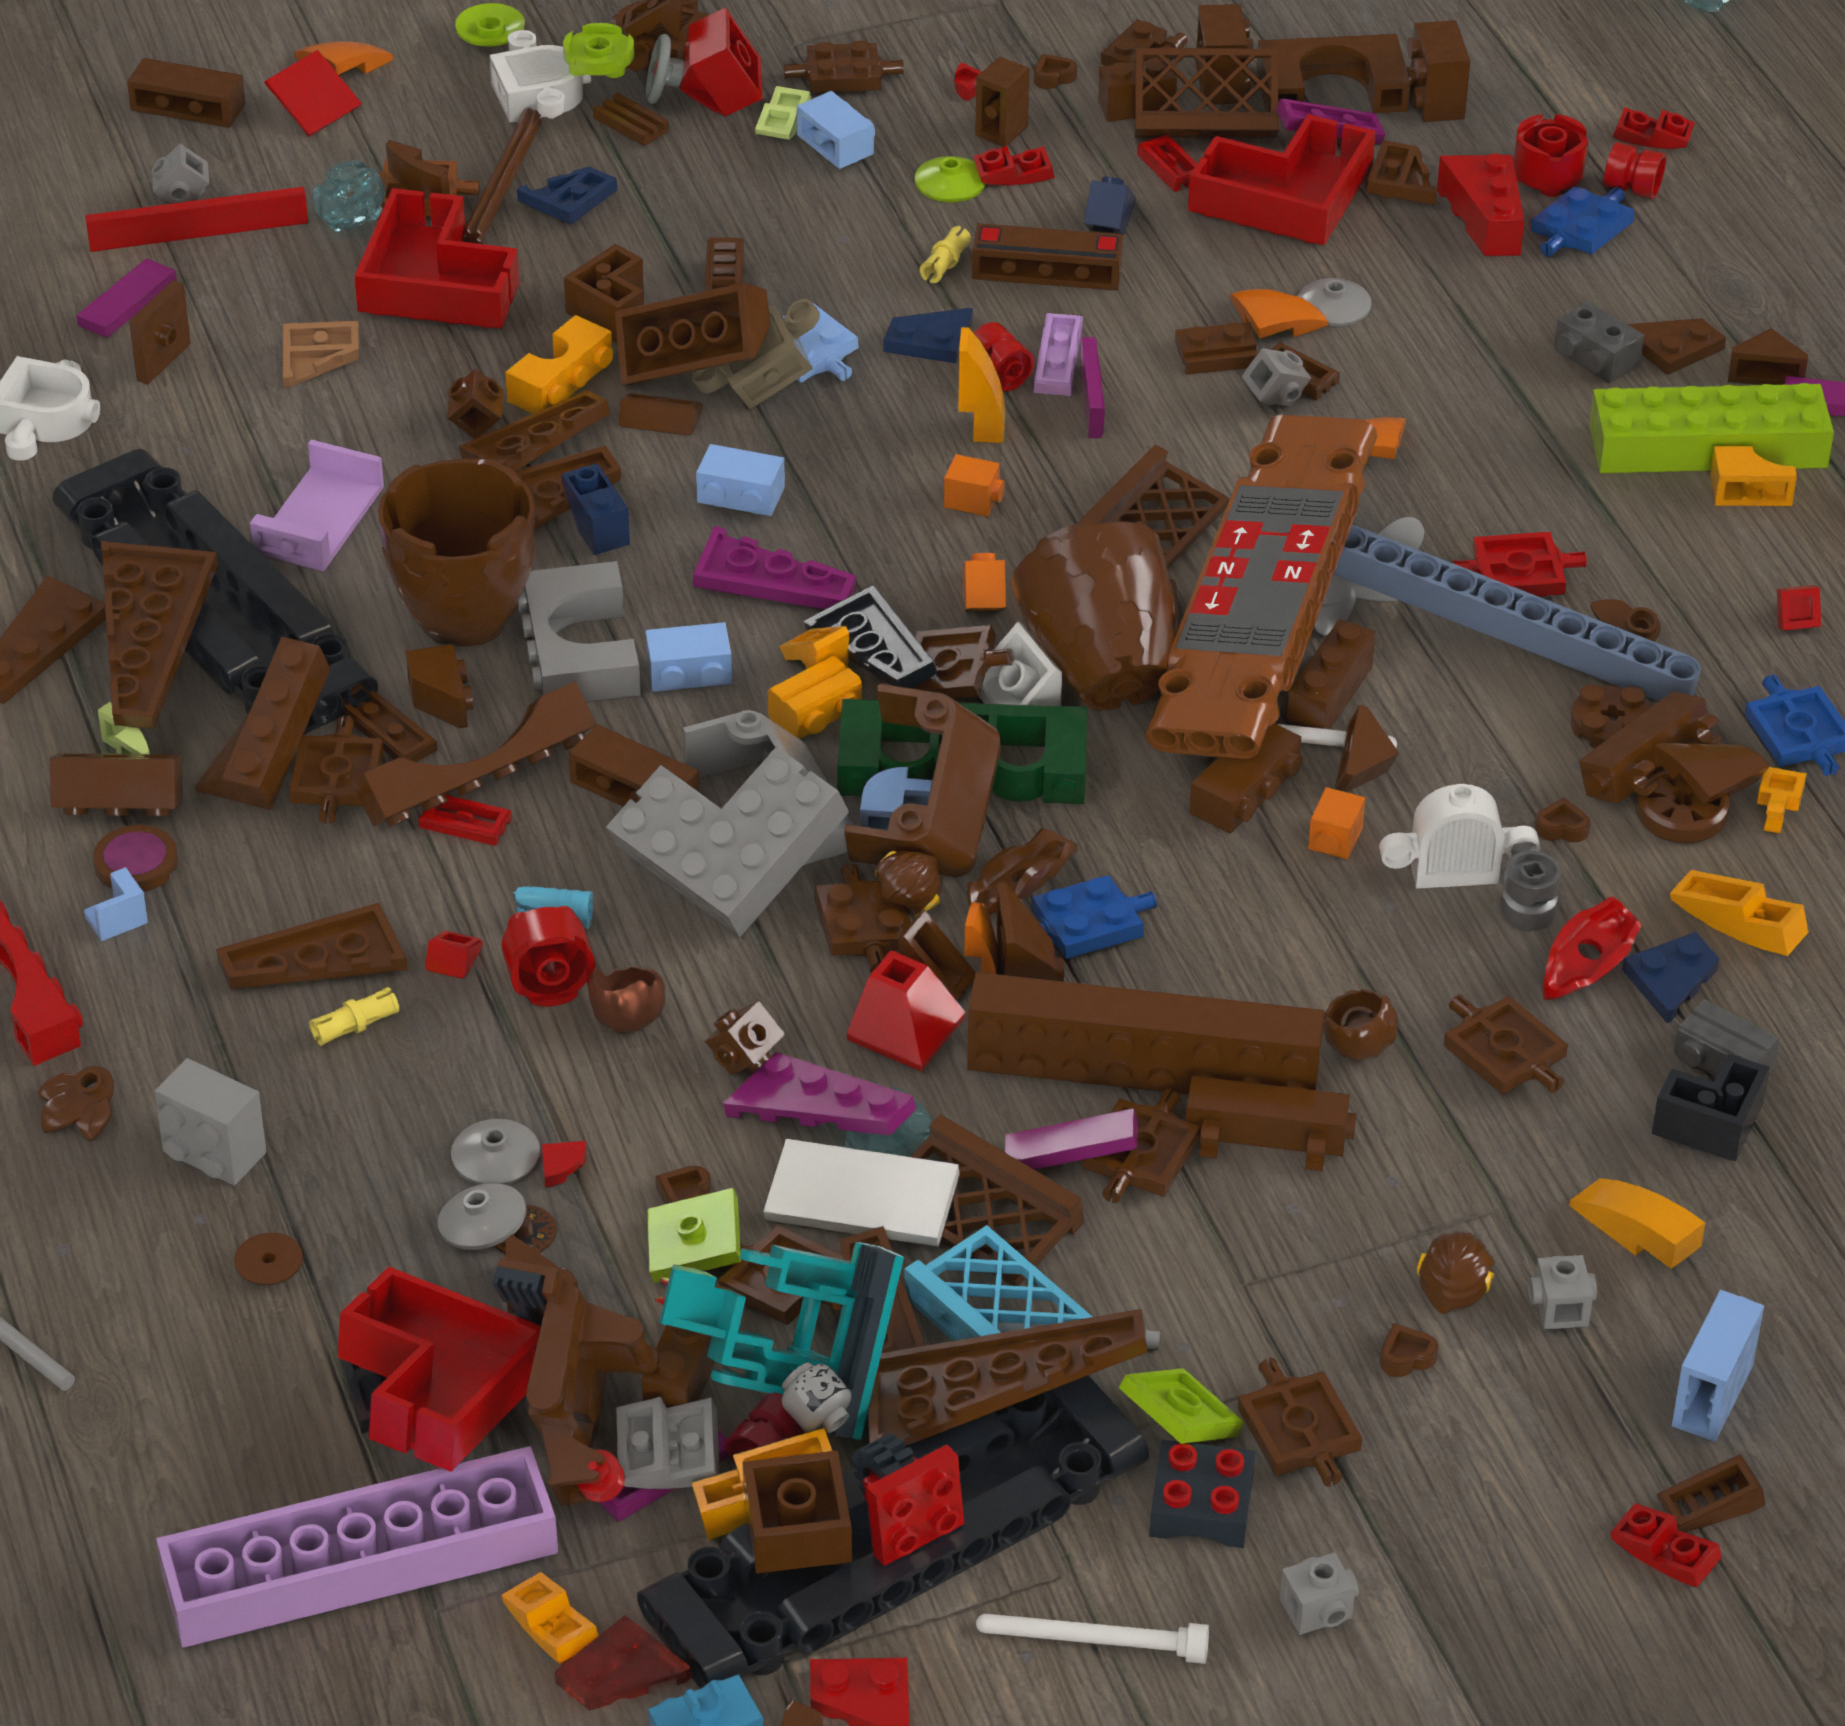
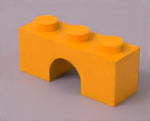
M577 315L572 317L552 334L554 359H543L528 353L505 372L507 402L533 414L566 400L613 361L610 330Z

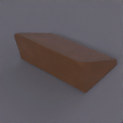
M629 393L621 398L619 425L622 427L689 436L695 431L703 404L698 401Z

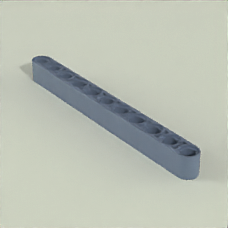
M1352 524L1334 572L1336 576L1619 687H1638L1644 691L1645 697L1658 702L1673 691L1692 696L1695 694L1701 667L1695 658Z

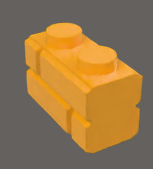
M833 655L768 690L769 717L773 722L782 728L784 727L785 730L799 739L810 733L817 734L826 725L841 718L843 699H862L861 679L850 668L846 669L845 664Z

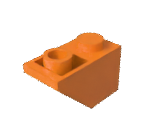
M996 553L972 554L970 561H965L962 566L965 611L1005 610V560H996Z

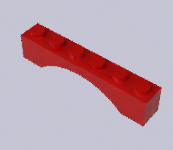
M0 900V963L10 973L16 984V993L10 1008L15 1040L33 1066H36L81 1047L79 1028L83 1027V1020L77 1006L74 1003L68 1004L66 1002L58 979L56 977L49 978L46 974V968L40 954L37 951L31 952L29 950L21 927L19 925L12 926L7 909Z

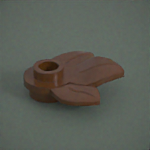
M1616 599L1598 600L1590 605L1593 614L1599 621L1653 642L1659 637L1661 630L1660 622L1657 615L1648 608L1637 607L1632 609L1626 602Z
M90 1066L82 1069L77 1074L62 1073L47 1080L37 1092L42 1099L47 1101L41 1112V1127L44 1133L76 1123L87 1140L92 1141L104 1130L112 1116V1108L109 1101L113 1096L115 1083L110 1072L100 1066ZM96 1083L93 1087L87 1088L89 1085Z

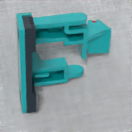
M856 1241L851 1261L772 1245L770 1253L742 1248L739 1255L740 1259L769 1266L765 1286L775 1291L803 1296L792 1345H787L786 1350L772 1348L774 1341L764 1335L739 1330L746 1297L732 1290L715 1287L717 1277L695 1268L673 1264L670 1278H660V1281L667 1286V1291L664 1297L655 1298L656 1302L663 1304L659 1323L712 1336L707 1357L722 1365L746 1369L745 1375L726 1369H712L711 1380L766 1393L776 1392L783 1394L785 1392L782 1389L783 1382L801 1365L808 1362L813 1366L817 1364L828 1365L851 1391V1402L846 1409L849 1417L832 1434L861 1440L904 1260L903 1256L880 1246ZM822 1300L843 1305L830 1358L810 1349Z

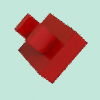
M1808 585L1777 589L1778 628L1784 631L1821 627L1820 587Z

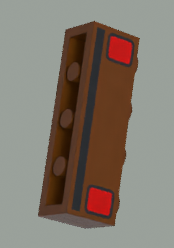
M977 223L972 249V279L1118 291L1122 268L1123 234Z

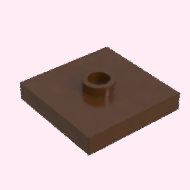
M174 280L171 281L129 320L136 378L139 382L148 385L191 344L185 290L182 283Z

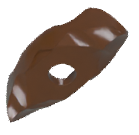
M1040 829L1027 844L1011 846L1002 850L988 861L977 881L968 883L967 898L969 908L972 902L984 903L989 916L996 913L997 883L1006 882L1019 899L1027 898L1031 893L1058 874L1071 855L1078 851V845L1052 830ZM1021 877L1019 882H1014L1017 878Z

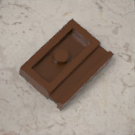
M1249 322L1206 327L1195 326L1175 330V343L1182 364L1185 365L1186 375L1246 369L1259 353L1256 350L1257 345Z

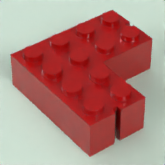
M1307 114L1283 153L1215 136L1204 152V158L1201 157L1190 174L1188 211L1199 213L1206 217L1227 220L1241 226L1262 229L1276 235L1297 238L1307 243L1325 245L1373 166L1376 131L1345 123L1342 130L1341 156L1336 155L1338 121Z
M392 188L354 275L357 312L502 329L510 310V304H512L520 284L518 249L462 242L465 235L463 233L465 228L463 196L431 193L429 199L432 226H427L424 192Z
M389 1266L367 1287V1293L361 1292L340 1312L338 1358L387 1377L371 1395L369 1439L405 1454L410 1449H413L415 1458L452 1472L526 1395L541 1326Z

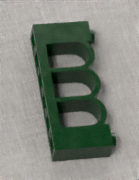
M843 699L837 761V790L841 796H862L866 783L874 775L897 767H908V779L933 780L939 754V743H941L943 735L928 733L920 727L882 722L878 700ZM959 703L994 726L999 733L1001 745L1045 747L1043 757L1030 765H1010L999 758L992 788L996 795L1005 800L1016 802L1031 801L1043 796V803L1084 804L1088 707ZM883 741L930 743L928 752L922 758L915 761H894L886 757L882 752Z

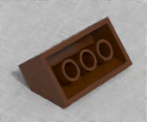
M739 283L615 311L621 385L628 386L754 359L770 328L767 289Z

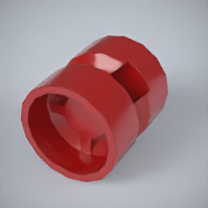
M1615 142L1606 163L1603 180L1604 187L1610 189L1618 187V190L1621 188L1624 192L1628 188H1632L1634 195L1654 199L1659 192L1664 177L1667 161L1666 154L1649 149L1638 153L1636 146Z
M989 322L973 332L993 362L1002 391L1017 389L1027 381L1034 368V357L1003 325L998 322Z

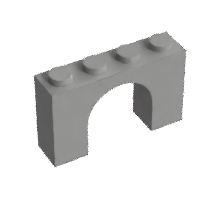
M617 561L531 571L518 600L519 612L527 613L521 615L524 638L532 639L526 641L529 665H537L536 667H531L534 691L541 690L542 695H545L576 681L586 702L641 695L639 662L634 639L582 644L565 640L557 635L561 629L574 623L624 617L623 587Z

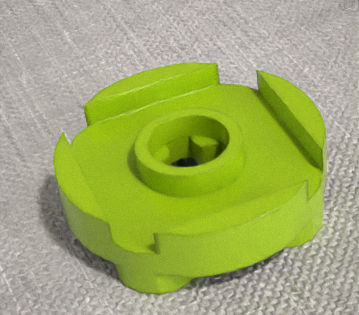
M608 23L583 25L582 32L573 36L572 30L565 36L563 41L564 60L569 65V72L574 76L606 75L610 78H618L625 74V67L630 65L634 59V39L630 34L628 37L622 34V28L617 25Z

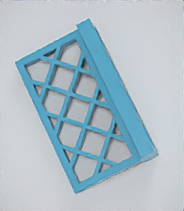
M988 1225L927 1265H924L918 1259L905 1268V1289L910 1303L952 1341L1001 1333L997 1329L998 1322L1025 1323L1026 1329L1030 1328V1324L1049 1325L1092 1317ZM987 1244L998 1254V1260L971 1259V1254ZM945 1270L964 1271V1282H944L938 1275ZM970 1271L997 1273L996 1285L969 1283ZM1002 1273L1022 1274L1028 1280V1287L1001 1285ZM968 1296L995 1297L994 1310L973 1308L967 1303ZM1000 1298L1027 1299L1026 1311L999 1310ZM1032 1300L1053 1301L1059 1307V1312H1031Z

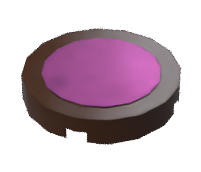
M124 826L109 832L98 842L93 852L95 874L102 884L109 888L112 885L110 873L125 867L142 891L146 892L168 881L169 874L173 869L175 871L178 866L176 843L168 833L153 826Z

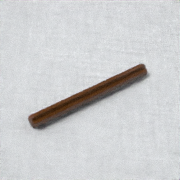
M526 108L523 111L463 230L465 242L481 244L542 123L541 114L538 113L537 109Z

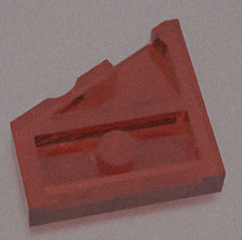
M626 1615L555 1671V1683L589 1711L611 1705L614 1701L621 1698L632 1699L649 1694L648 1686L675 1679L678 1686L687 1683L691 1679V1667Z

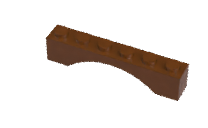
M575 681L542 695L529 704L521 722L509 739L497 750L485 757L466 763L450 765L424 764L399 757L363 773L352 783L373 827L387 821L390 828L412 818L410 811L417 807L423 806L426 812L448 802L445 795L458 790L460 796L479 789L483 786L481 782L483 778L493 775L497 781L518 771L515 764L528 759L530 765H534L551 757L553 754L550 749L563 744L565 750L575 747L586 736L585 733L597 724Z

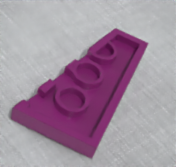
M714 525L693 573V587L826 610L853 596L856 589V576L813 560L806 563L796 561L792 557L791 552L780 548L775 553L758 547L757 540L743 536L740 540L727 536L726 529Z
M775 1052L763 1066L723 1102L727 1117L741 1118L744 1112L756 1113L759 1115L760 1121L777 1122L780 1116L799 1118L800 1125L817 1127L818 1124L834 1122L837 1123L839 1130L889 1136L916 1110L912 1095Z

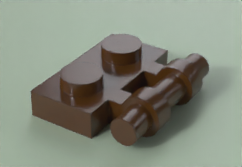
M1137 19L1101 52V64L1109 66L1115 63L1135 62L1136 48H1183L1188 39L1181 32L1167 38V30L1157 27L1150 22ZM1143 57V61L1157 57Z

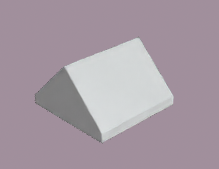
M1017 622L994 649L1003 650L1010 648L1014 655L1013 665L995 666L988 669L981 688L980 699L984 704L1061 706L1062 671L1036 642L1022 623Z

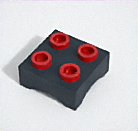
M1162 1440L1151 1508L1149 1537L1166 1539L1174 1536H1199L1213 1539L1226 1546L1244 1548L1254 1475L1255 1451L1195 1443L1181 1444L1179 1441Z

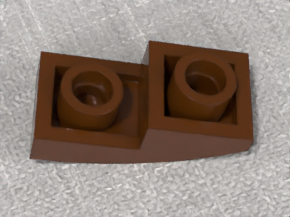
M388 140L386 143L388 171L397 181L410 190L424 192V197L429 199L431 193L450 195L447 168L423 161L421 149Z

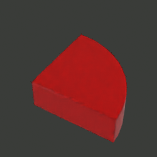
M961 63L955 71L954 88L962 99L969 101L976 96V77L981 71Z
M586 1141L542 1144L545 1187L564 1183L567 1181V1176L578 1168H582L587 1156Z

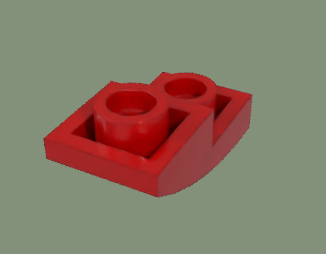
M1624 107L1613 138L1652 148H1686L1695 122L1686 119L1680 114L1671 113L1663 109L1656 120L1641 111H1634Z
M1007 146L990 149L985 153L973 156L982 183L1022 185L1055 178L1044 146L1029 149L1014 156L1010 155Z
M1637 1503L1629 1509L1610 1532L1611 1540L1638 1560L1673 1579L1696 1588L1722 1558L1718 1543L1679 1531L1676 1516Z

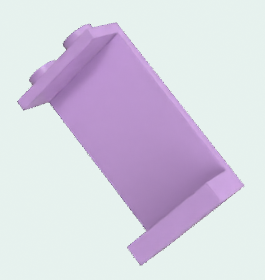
M311 439L308 443L310 469L275 517L271 518L256 514L250 522L252 545L263 556L324 572L384 488L382 458Z

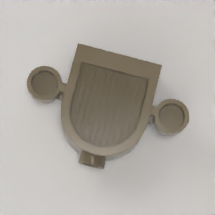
M800 299L789 307L786 317L783 318L777 309L768 305L770 328L755 358L693 371L691 376L693 383L705 394L717 391L730 383L747 407L752 409L813 369L799 337L815 327L820 318L818 309L809 299Z

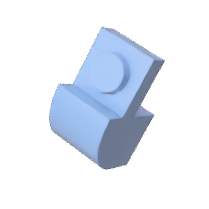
M908 767L891 768L874 775L863 789L860 807V826L887 830L890 817L899 806L908 803L927 805L933 780L908 779Z

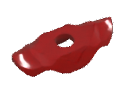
M1608 897L1598 905L1580 911L1557 934L1550 949L1542 984L1544 1000L1558 999L1595 983L1613 970L1630 952L1640 930L1641 922L1617 898ZM1581 944L1594 946L1599 951L1600 958L1594 960L1585 958L1580 954L1578 946Z

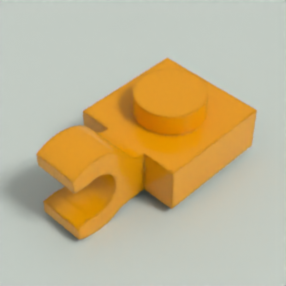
M1769 767L1763 774L1757 804L1767 806L1764 831L1780 834L1785 810H1799L1805 787L1806 773Z

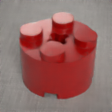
M1539 114L1523 120L1517 130L1513 161L1517 181L1540 190L1547 197L1559 196L1562 190L1572 188L1580 183L1585 174L1588 149L1585 126L1574 118L1555 114L1554 119H1543V114Z
M567 906L541 907L527 912H518L510 917L507 923L508 928L502 938L501 950L514 991L519 996L521 994L529 998L530 1003L543 1007L558 1006L575 999L578 996L577 991L586 982L589 985V976L592 970L596 969V963L584 926L574 911Z

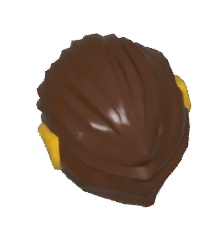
M909 850L892 851L877 865L875 875L877 880L879 878L882 896L887 901L904 905L913 916H917L924 910H932L938 905L939 896L942 892V883L935 856Z
M1457 1231L1444 1233L1433 1240L1426 1253H1421L1417 1266L1421 1289L1440 1313L1446 1314L1454 1309L1472 1306L1480 1301L1483 1295L1489 1291L1491 1281L1495 1275L1493 1273L1495 1260L1489 1254V1251L1486 1250L1485 1244H1482V1240L1477 1239L1475 1235L1469 1232Z

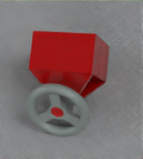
M726 7L689 25L682 60L670 57L671 40L668 35L662 34L658 37L647 74L646 100L648 103L655 104L659 100L664 85L679 87L690 98L725 117L762 99L761 57Z

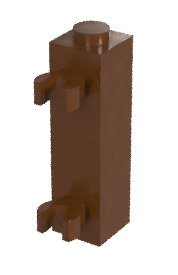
M1673 691L1581 758L1579 764L1586 796L1616 804L1634 791L1642 796H1648L1659 788V784L1650 781L1648 777L1664 770V767L1652 752L1655 745L1660 743L1718 744L1721 742L1722 737L1711 732V727L1718 723V718L1708 714L1705 698Z
M1192 1076L1187 1102L1186 1121L1200 1126L1199 1139L1201 1145L1199 1157L1217 1159L1219 1142L1301 1151L1307 1154L1306 1170L1323 1172L1325 1154L1343 1157L1345 1139L1354 1140L1357 1113L1348 1112L1350 1094Z

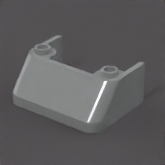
M745 710L683 727L684 763L699 770V778L763 761L775 747H778L802 764L807 773L811 771L828 783L807 745L761 713ZM848 815L845 816L804 865L848 852L844 831L846 824L853 825Z

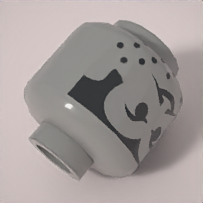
M809 1362L794 1370L783 1382L782 1389L785 1392L782 1396V1406L803 1431L809 1433L824 1428L827 1433H832L848 1419L849 1413L846 1409L851 1402V1391L828 1365L817 1364L813 1366Z

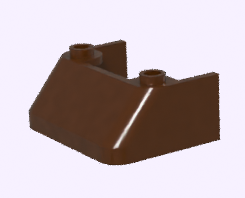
M878 684L877 695L882 722L920 727L928 733L943 736L927 805L908 803L899 806L892 813L887 830L846 824L844 832L850 861L878 865L889 852L909 850L935 856L940 875L963 876L974 868L977 861L1001 751L999 733L994 726L945 694Z

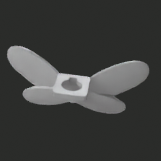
M1404 517L1390 523L1378 535L1418 550L1424 539V528L1418 519ZM1333 575L1314 628L1320 635L1327 636L1338 619L1347 621L1353 610L1356 598L1381 602L1398 600Z

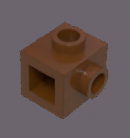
M474 369L465 378H458L451 385L448 391L447 419L474 439L480 437L502 419L503 389L494 379L486 377Z
M758 1000L737 1011L733 1008L719 1017L713 1024L717 1030L705 1040V1043L714 1053L717 1062L725 1067L730 1075H733L746 1068L753 1072L763 1066L771 1058L768 1051L785 1033Z

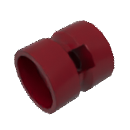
M776 1392L768 1393L749 1413L748 1420L744 1419L726 1439L725 1449L735 1466L733 1457L735 1454L807 1433L802 1430L783 1408V1394Z

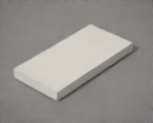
M786 1139L764 1207V1217L767 1221L859 1234L884 1226L888 1239L939 1247L960 1174L959 1165Z

